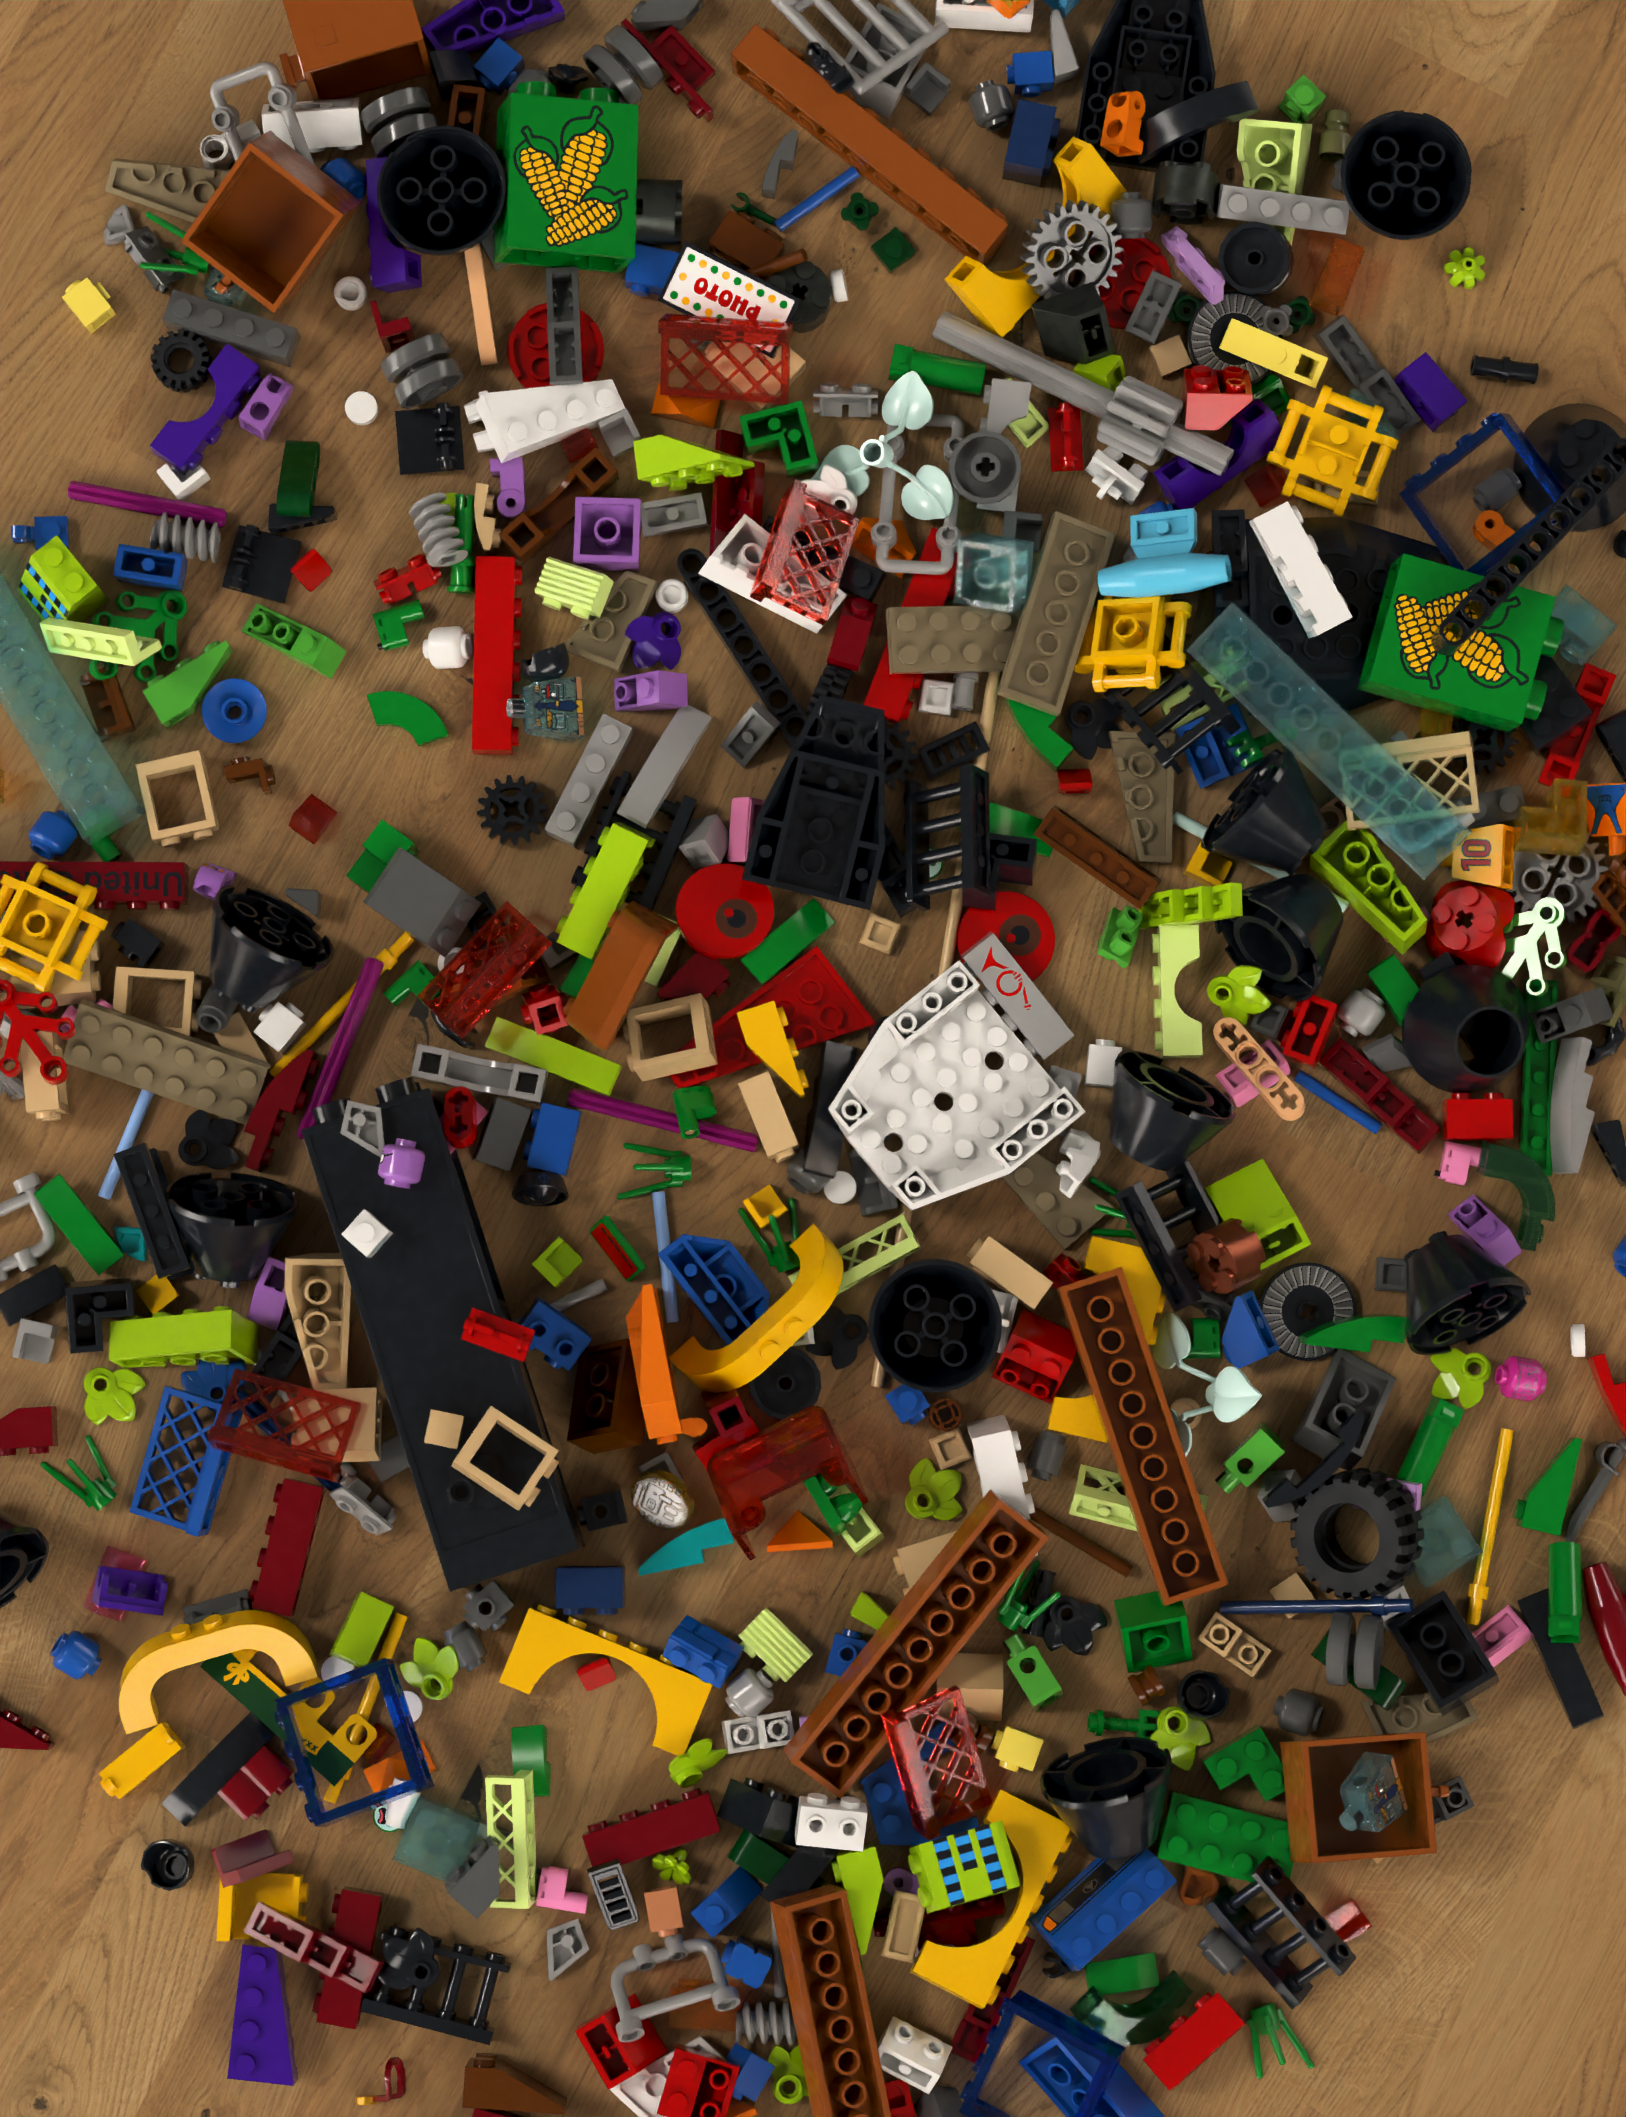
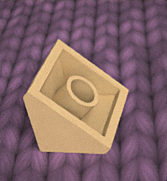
M957 1653L936 1679L935 1719L954 1720L958 1714L966 1710L973 1714L976 1720L1001 1721L1004 1690L1003 1654Z

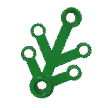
M176 590L163 591L157 598L139 596L131 591H125L118 594L115 599L116 607L120 611L127 612L134 608H140L155 612L147 619L114 616L107 611H102L94 615L92 619V624L100 625L99 618L104 616L108 622L106 627L134 631L135 636L154 639L155 629L163 623L162 649L157 651V656L163 662H170L179 655V648L176 645L177 621L185 616L187 602L185 597ZM123 596L129 597L131 601L129 607L122 603ZM167 601H171L173 603V612L167 610ZM165 646L172 650L170 658L164 654ZM154 654L135 667L134 676L139 682L145 683L155 678ZM91 659L89 671L95 679L107 680L115 676L118 671V664ZM98 662H102L105 665L104 673H100L97 670ZM143 666L149 670L148 678L143 677L141 674Z

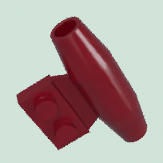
M1604 1561L1583 1568L1582 1580L1587 1610L1604 1659L1624 1696H1626V1595L1623 1594L1607 1562Z

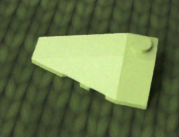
M1241 119L1239 121L1236 151L1238 161L1241 162L1244 187L1302 195L1310 152L1312 124ZM1268 224L1283 233L1292 246L1295 228Z

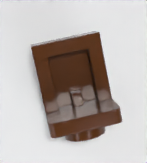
M248 756L231 760V765L224 766L226 779L230 784L260 778L262 791L265 795L272 794L271 785L276 784L272 765L266 766V762L262 758L250 760Z

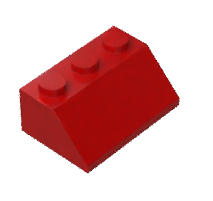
M1207 1992L1194 2004L1197 2008L1194 2014L1188 2019L1183 2014L1169 2027L1173 2033L1164 2041L1157 2037L1144 2049L1148 2055L1143 2061L1169 2091L1175 2089L1246 2024L1218 1992L1214 1996Z

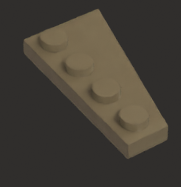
M116 158L112 161L105 191L194 223L230 170Z
M1109 731L1137 862L1171 864L1174 770L1171 766L1166 770L1153 755L1158 750L1154 746L1148 749L1138 737V732ZM1164 733L1158 739L1165 748H1168L1175 742V733Z

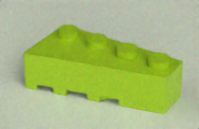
M1355 811V812H1354V819H1355V821L1362 820V818L1360 817V815L1358 814V812ZM1346 820L1323 841L1316 852L1310 854L1309 868L1340 897L1348 900L1349 905L1402 955L1426 933L1427 918L1406 886L1401 883L1394 867L1389 860L1387 861L1379 849L1377 841L1366 828L1349 831Z
M622 822L613 823L611 828L607 826L604 828L598 840V844L602 847L597 858L591 856L584 869L583 874L588 875L583 887L577 886L569 901L574 906L568 917L562 916L555 930V933L559 934L557 943L591 960L596 958L611 929L607 927V924L616 909L620 910L629 894L630 887H628L630 880L633 881L636 875L638 876L644 864L643 852L645 848L651 850L656 840L655 838Z
M217 1306L210 1312L187 1309L180 1315L157 1312L153 1313L151 1318H142L137 1315L123 1316L121 1321L110 1322L109 1360L122 1368L166 1366V1360H170L172 1364L183 1366H196L197 1359L215 1362L216 1365H229L230 1358H242L245 1360V1364H256L258 1361V1325L238 1314L229 1306Z

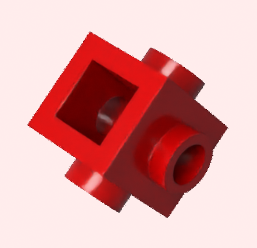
M539 984L530 988L528 993L522 994L525 1005L520 1006L524 1022L526 1025L532 1024L537 1035L552 1033L568 1025L565 1022L566 1015L562 1013L567 999L564 992L558 994L554 984L549 986L548 984Z

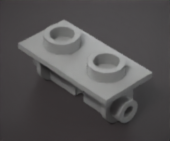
M821 383L820 388H813V397H820V400H813V413H819V417H842V405H849L848 417L871 418V414H878V401H871V398H878V389H872L871 384L857 383L853 384L852 388H839L837 383Z
M346 1474L339 1483L342 1487L329 1492L328 1495L336 1501V1505L341 1510L351 1513L356 1517L366 1531L380 1535L393 1529L391 1524L397 1517V1514L394 1513L395 1508L378 1494H375L370 1502L367 1501L366 1498L372 1489L356 1475Z

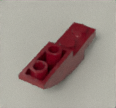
M307 1049L293 1059L272 1080L259 1098L244 1129V1132L255 1136L245 1167L260 1173L263 1166L268 1168L274 1154V1149L270 1148L274 1136H280L285 1124V1118L281 1117L283 1111L296 1115L298 1109L303 1110L309 1092L305 1091V1087L309 1078H315L320 1061L316 1060L317 1053Z

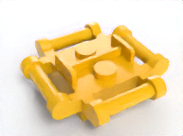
M1324 384L1314 408L1290 399L1286 407L1289 411L1274 450L1269 451L1266 459L1271 464L1289 470L1281 494L1287 497L1294 495L1333 510L1332 514L1342 517L1351 494L1370 502H1376L1379 494L1376 490L1392 450L1396 451L1399 443L1393 437L1375 432L1384 407L1376 404L1372 407L1333 392L1332 387ZM1328 403L1369 419L1366 428L1323 412L1326 404ZM1300 416L1308 418L1309 421L1294 460L1285 455ZM1370 443H1374L1380 447L1364 486L1357 485L1355 482ZM1300 476L1339 491L1340 495L1336 498L1296 483L1297 478Z
M1172 594L1142 598L1104 596L1103 600H1098L1097 607L1092 609L1074 671L1080 674H1089L1094 670L1092 685L1095 692H1106L1109 688L1146 686L1147 689H1159L1161 684L1160 666L1182 668L1185 665L1186 655L1183 653L1187 619L1191 617L1192 605L1187 602H1171ZM1167 617H1174L1170 651H1163ZM1108 669H1116L1119 674L1125 675L1107 676Z
M41 862L35 863L26 882L4 874L0 882L2 884L0 889V919L14 891L16 893L0 923V970L34 985L35 990L41 993L50 990L56 971L76 981H80L83 975L81 969L100 931H104L108 924L106 920L87 912L89 905L92 904L96 897L97 888L89 884L83 886L49 870L48 865ZM42 881L78 898L75 904H72L39 889L40 883ZM81 921L89 925L68 965L62 962V959L69 954L80 931L78 927ZM7 949L43 964L44 967L39 974L5 958Z

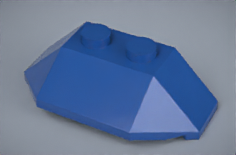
M683 1234L658 1253V1256L674 1279L726 1346L736 1340L768 1310L769 1291L730 1241Z

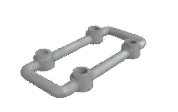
M261 62L218 78L212 83L210 96L215 107L211 116L212 124L218 131L225 133L235 162L244 151L236 129L240 122V114L234 106L227 104L223 91L267 75L272 87L268 94V101L271 107L281 111L295 150L315 165L293 108L297 100L296 91L291 85L283 82L277 66L270 62Z
M933 414L925 426L952 428L951 438L947 439L943 446L944 458L950 466L954 449L964 439V423L955 415ZM888 424L887 434L897 429L898 426ZM899 435L887 441V444L893 449L894 456L892 462L896 465L897 461L905 453L904 440ZM949 466L948 477L953 487L954 502L950 515L944 519V526L940 527L936 533V545L941 551L940 562L889 559V549L894 547L897 542L896 528L892 524L896 471L888 467L883 468L879 522L871 530V541L876 547V563L883 571L941 575L947 573L952 568L954 553L962 545V535L959 528L956 527L959 492L952 483Z

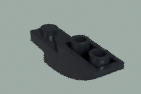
M768 516L763 526V529L844 593L848 592L872 603L886 577L884 571L832 548L825 541L771 516Z

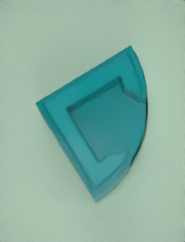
M114 1226L115 1237L122 1250L136 1260L146 1261L147 1246L141 1229Z

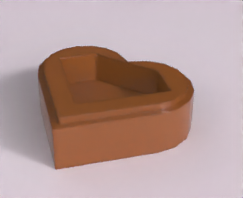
M1185 1865L1178 1887V1895L1183 1903L1194 1906L1200 1903L1203 1897H1212L1218 1892L1220 1881L1213 1872Z

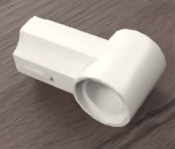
M252 119L236 127L244 149L249 142L261 136L258 127ZM225 133L209 135L200 143V153L205 167L227 170L231 163L235 162ZM213 150L223 151V154L218 158L208 157L209 153Z

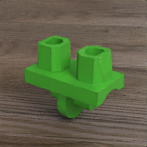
M1126 906L1122 911L1113 907L1108 913L1102 936L1098 940L1097 954L1104 956L1109 961L1114 959L1120 967L1125 969L1131 960L1143 914L1131 906Z

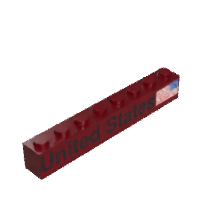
M0 861V882L4 874L26 882L36 862ZM41 862L48 865L49 870L83 886L89 884L96 887L97 894L91 904L95 905L94 909L114 910V905H127L128 910H147V905H160V910L175 911L179 910L180 905H188L189 866L185 862ZM43 881L38 887L72 904H75L78 898ZM14 891V893H13V895H12V897H11V899H10V901H9V903H8V905H7V907H6L5 910L8 909V907H9V905H10V903H11V901H12V899H13V897H14L16 891Z

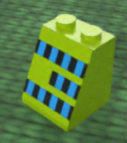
M57 535L31 555L18 587L19 592L43 621L50 617L82 622L109 601L108 597Z
M1002 1820L909 1848L911 1854L908 1856L911 1872L917 1876L920 1886L917 1889L918 1899L922 1907H926L927 1914L997 1895L1021 1886Z

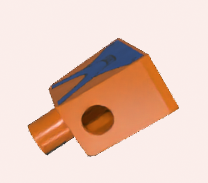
M1626 782L1581 785L1590 835L1592 837L1608 836L1609 855H1621L1626 851Z

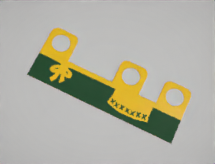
M242 1649L204 1661L200 1666L333 1786L341 1780L377 1737L376 1729L359 1714L351 1715L334 1735L330 1734L317 1720L333 1703L335 1699L334 1692L316 1677L307 1680L295 1695L290 1698L250 1662L259 1650ZM313 1686L320 1687L325 1693V1701L318 1708L309 1707L304 1700L305 1692ZM353 1724H361L367 1730V1738L361 1745H353L346 1738L347 1729Z

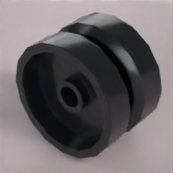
M1255 221L1240 224L1231 230L1221 243L1218 255L1220 272L1227 283L1240 292L1255 296L1272 294L1283 287L1292 274L1295 261L1293 248L1286 236L1268 224ZM1255 252L1261 256L1260 262L1256 265L1250 263V260L1254 259L1253 253Z
M790 1347L763 1373L749 1382L750 1394L756 1406L768 1416L781 1420L795 1419L807 1413L817 1402L821 1391V1375L813 1359L803 1351ZM783 1377H788L792 1381L791 1387L787 1390H783L779 1386V1381Z

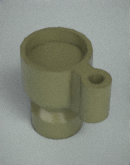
M1339 109L1325 112L1324 124L1327 130L1319 138L1318 158L1328 162H1336L1343 159L1345 151L1353 138L1346 132V129L1350 126L1351 113Z

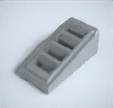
M1055 9L1051 11L1049 28L1054 85L1077 78L1079 65L1060 11Z

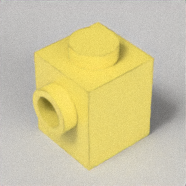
M85 278L83 281L77 280L68 286L65 291L66 294L62 297L90 334L116 315L107 302L111 297L99 282L93 285L88 278Z
M1005 1725L1003 1731L997 1729L991 1749L996 1750L994 1757L1000 1760L999 1766L1017 1772L1019 1767L1033 1772L1044 1740L1041 1737Z

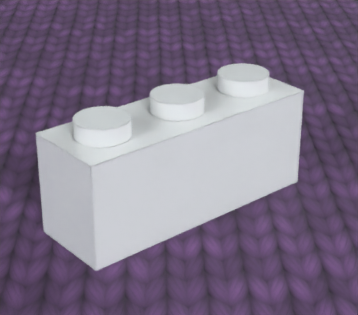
M936 0L934 27L940 22H944L948 28L1030 33L1034 0H1031L1029 4L1011 19L1000 14L986 0Z
M360 97L296 102L293 106L311 153L324 151L327 147L352 150L357 148V145H363L364 131L360 118ZM263 104L261 116L264 134L271 130L278 138L295 150L281 111L275 110L270 104Z

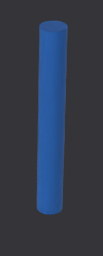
M853 166L774 221L777 229L783 232L859 177L856 169Z
M1302 1070L1294 1078L1293 1081L1375 1135L1381 1128V1122Z

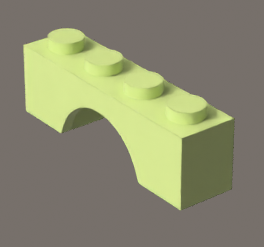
M1199 924L1159 925L1157 934H1152L1151 938L1152 953H1158V966H1153L1152 970L1153 986H1159V999H1154L1153 1001L1154 1018H1160V1031H1155L1154 1033L1155 1051H1161V1058L1163 1059L1200 1058L1203 1055L1202 1022L1186 1015L1179 1007L1175 997V981L1179 972L1188 964L1197 961L1200 957Z

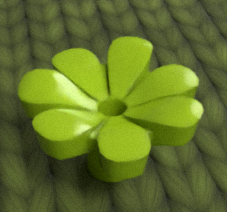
M1464 248L1463 254L1458 250H1453L1449 253V258L1452 262L1446 263L1443 269L1445 273L1453 274L1449 280L1451 286L1457 287L1463 282L1465 289H1472L1475 285L1474 279L1482 281L1485 278V272L1480 269L1485 264V258L1483 255L1474 257L1473 248Z
M676 1848L673 1855L664 1856L657 1854L652 1859V1866L657 1870H662L659 1874L661 1879L669 1881L673 1877L674 1882L677 1884L690 1883L689 1865L684 1862L688 1854L682 1848Z

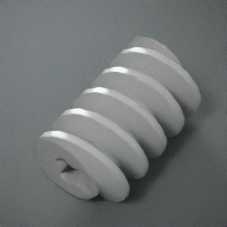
M442 492L420 499L409 510L410 517L414 520L415 530L419 532V541L423 543V551L427 554V562L432 567L454 565L464 560L468 555L467 550L457 551L464 545V542L460 538L453 539L460 531L458 527H449L455 522V518L452 515L444 516L450 512L451 507L449 504H441L447 499L446 494Z
M163 512L161 518L154 522L150 536V549L157 550L160 545V550L165 551L167 554L171 549H173L174 553L183 554L185 550L188 559H193L198 552L200 561L205 562L211 555L212 562L214 564L217 562L221 543L218 522H214L211 529L207 530L205 520L202 519L196 528L193 525L192 517L188 518L185 525H181L180 515L176 514L172 523H169L167 512Z
M744 2001L741 2009L737 2010L736 2043H740L743 2034H746L749 2044H753L756 2035L759 2034L762 2044H767L769 2036L773 2035L775 2044L779 2045L783 2035H786L788 2044L793 2045L797 2034L793 2014L790 2011L788 2002L783 2003L780 2011H777L775 2002H770L767 2011H764L761 2001H757L754 2010L750 2009L748 2001Z

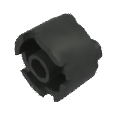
M1174 161L1161 162L1159 170L1155 172L1152 214L1156 218H1159L1161 214L1171 216L1170 223L1185 225L1202 224L1203 217L1207 216L1213 220L1216 213L1219 177L1211 171V165L1205 162H1194L1192 166L1179 165Z
M637 179L636 243L681 245L682 180Z
M805 261L772 275L769 283L793 295L795 293H803L805 296V300L800 303L789 326V331L806 333L815 330L825 321L830 310L831 287L827 276L819 267L815 266L812 262Z

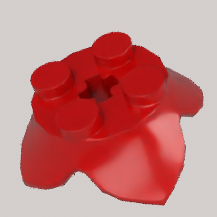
M1462 880L1445 884L1433 900L1431 919L1425 933L1428 952L1433 957H1437L1442 952L1447 951L1452 959L1461 958L1468 964L1483 965L1489 968L1498 967L1506 951L1503 929L1512 921L1515 914L1514 898L1498 887L1474 886ZM1466 915L1469 917L1474 916V919L1470 920L1473 924L1469 928H1466L1464 925L1460 926V923L1463 922L1462 918Z

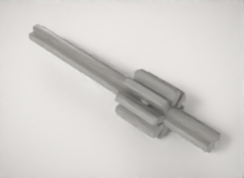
M947 311L941 314L937 321V326L932 334L933 338L1024 382H1030L1031 385L1101 418L1098 426V441L1149 466L1156 465L1157 461H1160L1164 455L1165 450L1219 476L1225 473L1234 454V449L1194 430H1185L1184 425L1180 424L1184 408L1183 401L1131 376L1125 377L1117 386L1116 391L1113 392Z

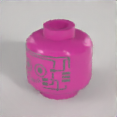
M1511 1356L1504 1361L1503 1365L1497 1367L1495 1383L1499 1385L1502 1395L1506 1398L1532 1401L1544 1392L1547 1383V1373L1535 1359Z

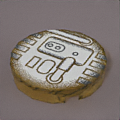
M663 1470L642 1473L631 1488V1499L634 1508L643 1519L660 1529H679L686 1524L694 1513L695 1503L693 1497L689 1498L687 1494V1486L676 1476Z

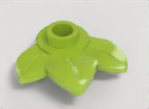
M1236 966L1228 975L1214 977L1207 987L1209 999L1215 1005L1220 1006L1223 1016L1225 1018H1234L1241 1025L1247 1024L1248 1013L1258 1014L1271 1006L1270 999L1259 988L1255 987L1262 974V969L1256 966ZM1218 989H1226L1229 995H1220Z
M1451 1348V1352L1430 1357L1432 1364L1442 1372L1437 1377L1432 1388V1395L1443 1400L1459 1397V1401L1464 1409L1471 1408L1480 1402L1484 1395L1483 1383L1491 1375V1364L1487 1357L1480 1353H1469L1466 1355L1456 1348ZM1472 1365H1477L1481 1368V1372L1477 1375H1472L1468 1369Z
M105 1367L91 1369L85 1375L83 1381L84 1390L87 1393L84 1403L87 1417L96 1425L101 1424L108 1415L118 1421L134 1420L136 1407L131 1395L146 1386L144 1380L137 1373L126 1368L113 1372ZM100 1378L106 1380V1386L101 1390L94 1387V1382Z
M928 1458L919 1461L909 1474L911 1490L905 1498L907 1511L918 1519H926L932 1516L941 1521H947L955 1518L963 1510L958 1501L953 1498L961 1487V1473L955 1470H941L936 1473L933 1464ZM919 1496L927 1499L926 1507H921L918 1504L917 1498Z
M418 1637L414 1644V1661L400 1664V1670L404 1679L411 1686L421 1688V1691L427 1698L442 1700L449 1696L453 1689L452 1678L459 1669L457 1653L451 1645L440 1650L439 1646L432 1640ZM435 1679L440 1683L441 1686H438L436 1684Z
M1176 1706L1167 1707L1160 1712L1157 1718L1158 1729L1149 1738L1157 1741L1160 1749L1164 1750L1167 1748L1171 1755L1172 1764L1184 1771L1191 1770L1195 1759L1196 1746L1211 1742L1205 1724L1200 1720L1189 1718L1180 1707ZM1171 1717H1174L1176 1720L1174 1729L1168 1726V1720Z
M704 1738L690 1746L686 1754L676 1756L669 1764L668 1770L671 1773L672 1781L678 1783L680 1788H687L696 1784L703 1777L702 1771L715 1766L728 1753L727 1749L711 1750L712 1740L710 1738Z
M776 2045L768 2058V2062L775 2066L771 2073L774 2078L773 2093L780 2102L794 2104L800 2101L803 2096H809L799 2045L793 2048L790 2053ZM786 2081H793L796 2088L793 2092L788 2093L784 2091L783 2084Z

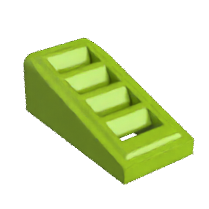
M863 1591L859 1594L850 1611L851 1616L876 1630L889 1617Z

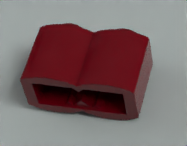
M1603 908L1587 919L1582 927L1580 937L1572 941L1564 951L1567 956L1565 966L1578 976H1582L1594 969L1603 958L1605 947L1613 943L1621 934L1620 927L1614 924L1610 919V914L1604 911Z
M266 1743L226 1783L218 1794L245 1821L251 1815L257 1820L270 1806L266 1800L274 1792L280 1796L294 1782L289 1778L294 1773V1770Z

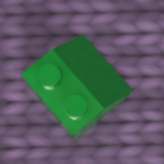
M1158 1591L1114 1600L1116 1619L1128 1673L1144 1670L1148 1665L1154 1668L1193 1660L1187 1615L1182 1600L1164 1606L1161 1603Z

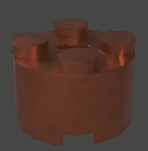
M1230 1218L1197 1235L1193 1242L1187 1246V1254L1193 1260L1194 1267L1199 1275V1284L1206 1292L1215 1291L1216 1293L1227 1294L1262 1275V1272H1260L1261 1263L1266 1260L1263 1245L1254 1231L1248 1233L1240 1225L1242 1222L1240 1219Z

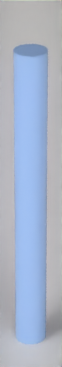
M141 1090L115 1153L133 1146L154 1093ZM113 1157L98 1193V1196L107 1200L111 1199L121 1175L115 1157Z
M665 1191L652 1193L658 1253L671 1244ZM659 1257L666 1323L679 1322L675 1279Z

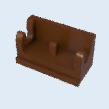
M105 666L101 669H98V671L100 673H104ZM90 672L82 675L80 682L101 741L104 742L135 731L136 729L117 675L115 674V676L107 680H97Z

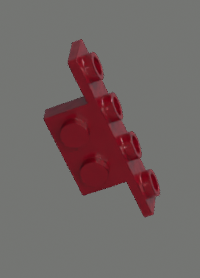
M625 18L621 22V27L627 30L650 54L662 74L667 78L665 80L667 87L676 96L681 93L688 101L687 107L698 119L703 116L707 122H710L714 118L713 109L700 97L697 91L715 76V70L672 25L650 44Z
M723 429L717 430L715 449L743 458L744 440L742 434ZM752 461L755 467L743 470V475L724 477L721 475L715 477V482H713L710 556L744 514L762 526L765 463Z
M1000 1893L927 1914L925 1907L915 1958H917L923 1943L927 1940L946 1947L977 1945L978 1940L974 1919L1006 1913L1003 1894ZM891 1908L876 1912L873 1922L875 1937L885 1936Z

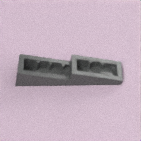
M578 267L545 268L550 385L583 384Z
M1344 315L1336 317L1313 335L1314 339L1365 404L1372 407L1375 404L1384 407L1380 423L1391 437L1397 439L1421 420L1385 367L1381 368Z

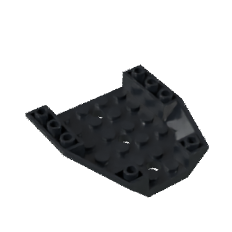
M1344 517L1303 518L1304 523L1301 525L1305 533L1313 537L1319 550L1317 554L1322 563L1326 564L1329 568L1337 590L1341 593L1346 603L1352 605L1356 610V617L1353 622H1343L1318 636L1308 638L1249 523L1253 519H1245L1250 640V682L1247 683L1248 715L1345 713L1386 698L1358 690V685L1390 565L1403 553L1442 564L1439 547ZM1278 606H1285L1291 612V619L1286 625L1276 623L1273 618L1274 610Z

